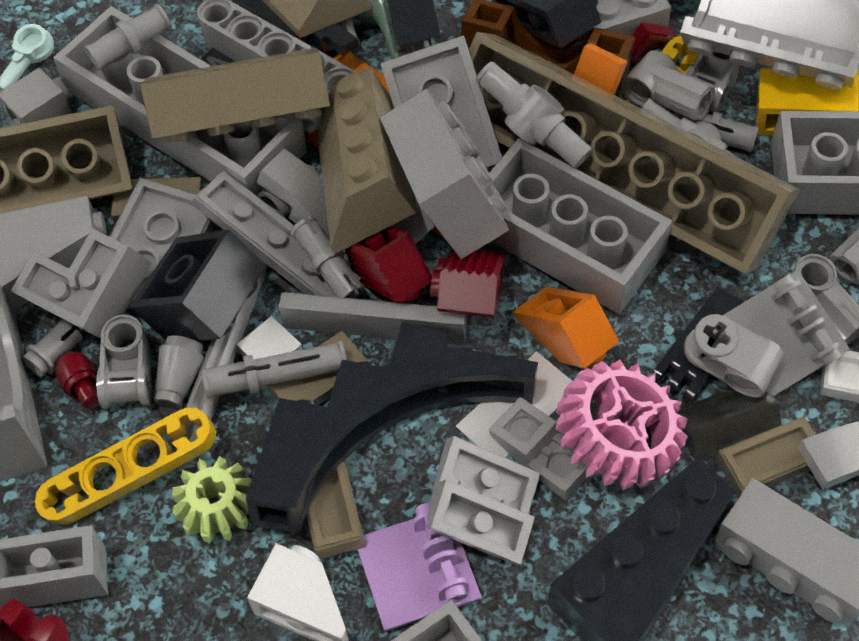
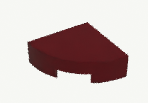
M642 22L632 35L635 37L631 63L640 62L643 58L642 56L659 47L663 51L668 42L677 37L673 29L667 26Z

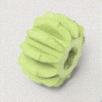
M219 456L213 467H208L207 463L199 458L197 464L199 471L194 474L182 470L181 479L185 485L172 487V496L175 502H177L173 506V514L177 521L184 522L183 528L191 537L201 532L203 541L210 544L216 532H221L223 538L230 541L232 538L230 528L235 525L247 530L249 525L248 519L245 514H249L246 496L252 479L245 478L244 468L239 463L228 468L226 460ZM219 496L220 500L218 502L210 504L209 500L211 498Z

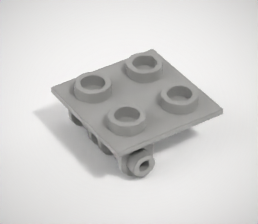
M799 270L785 276L772 286L723 315L754 334L770 339L783 350V357L764 392L768 399L825 364L833 362L841 357L843 353L850 350Z

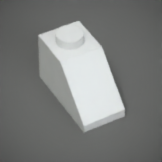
M276 543L247 597L253 613L314 641H349L323 564L319 562L320 558L302 546L293 545L289 549Z

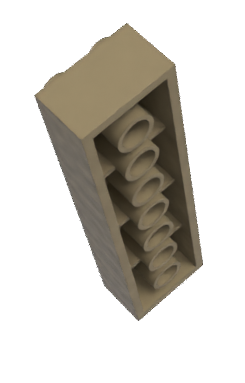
M476 32L469 52L477 76L489 62L494 61L520 85L527 84L529 87L533 84L550 93L563 106L564 109L560 114L566 118L564 124L593 148L588 158L575 169L673 221L670 234L742 273L748 274L759 267L800 190L799 188L498 35ZM480 85L496 139L510 148L518 138H521L506 125L504 120L508 115L502 111L503 106ZM537 142L535 145H532L570 165L547 144L542 146Z

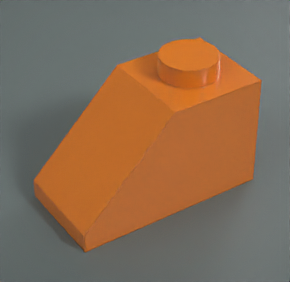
M545 287L512 312L516 320L561 363L584 369L600 363L606 357V352L619 342L596 296L593 294Z

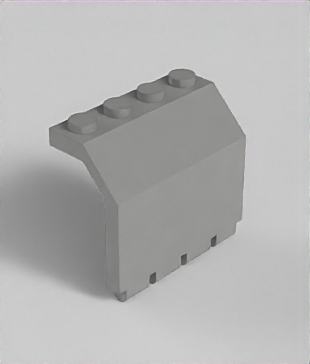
M701 0L694 18L685 16L680 31L683 43L688 44L687 49L696 54L712 56L713 52L729 55L731 62L741 66L755 67L756 63L773 67L772 72L779 76L796 79L801 74L816 78L815 83L831 90H841L842 86L852 88L859 70V0Z

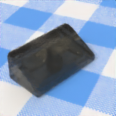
M731 388L681 407L677 414L688 419L685 424L686 427L682 430L688 436L685 443L687 449L694 459L699 456L703 461L716 457L719 450L782 425L779 402L766 390L762 397L756 398L744 395Z

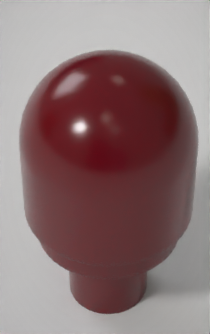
M68 352L62 355L56 362L55 376L65 394L69 395L72 399H80L86 409H92L99 405L96 383L97 371L89 358L80 352Z

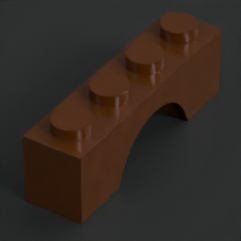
M473 0L461 24V36L464 35L468 49L476 32L494 34L572 74L575 73L584 46L592 43L628 61L615 93L618 97L621 95L623 90L622 81L629 73L635 37L594 27L591 33L582 41L559 48L542 42L529 34L520 23L514 7L487 0Z

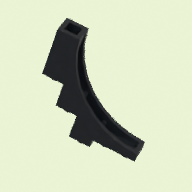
M402 323L389 368L367 361L353 362L342 360L328 406L318 405L313 401L305 399L297 401L279 399L246 496L251 524L300 533L313 500L341 462L343 463L360 445L389 426L419 413L459 403L488 401L515 403L519 397L533 404L538 362L525 360L518 356H501L478 352L472 348L449 347L447 330Z

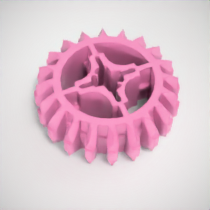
M620 359L612 363L610 367L601 361L599 364L594 365L592 370L586 367L585 370L579 372L574 381L569 382L563 391L564 395L557 405L556 413L560 417L556 421L555 430L565 434L561 439L560 448L574 450V454L571 456V464L582 461L587 466L586 478L598 473L602 475L604 487L611 485L617 480L622 490L631 488L634 483L643 488L648 486L653 480L662 479L670 471L669 467H673L679 461L682 453L681 449L688 437L682 431L686 427L685 424L688 419L677 414L682 401L669 399L668 394L670 393L671 385L660 387L655 383L656 372L646 377L641 374L639 363L626 370ZM593 400L598 407L595 412L598 420L594 421L590 411V401ZM645 428H649L650 431L651 449H649L648 444L646 442L648 434Z

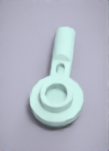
M28 24L17 30L12 44L15 53L12 56V61L0 76V92L17 82L30 63H39L52 54L54 40L47 30L36 24Z

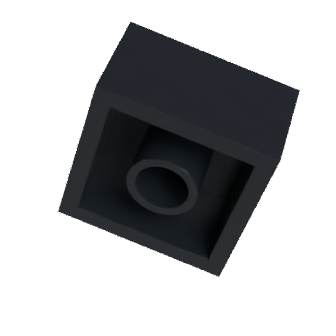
M230 229L176 237L129 308L165 340L168 336L173 335L193 340L221 339L234 326L235 315L243 302L255 292L258 286L257 280L266 265Z

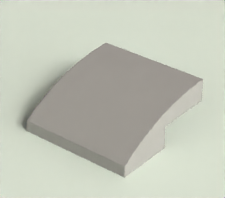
M452 436L446 440L437 470L430 502L427 529L512 564L521 565L535 519L534 516L528 513L540 473L456 436Z

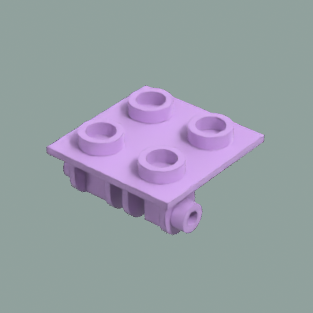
M430 502L421 504L415 509L416 517L414 519L363 535L366 547L357 549L384 632L422 620L451 599L457 607L482 599L462 543L427 529Z

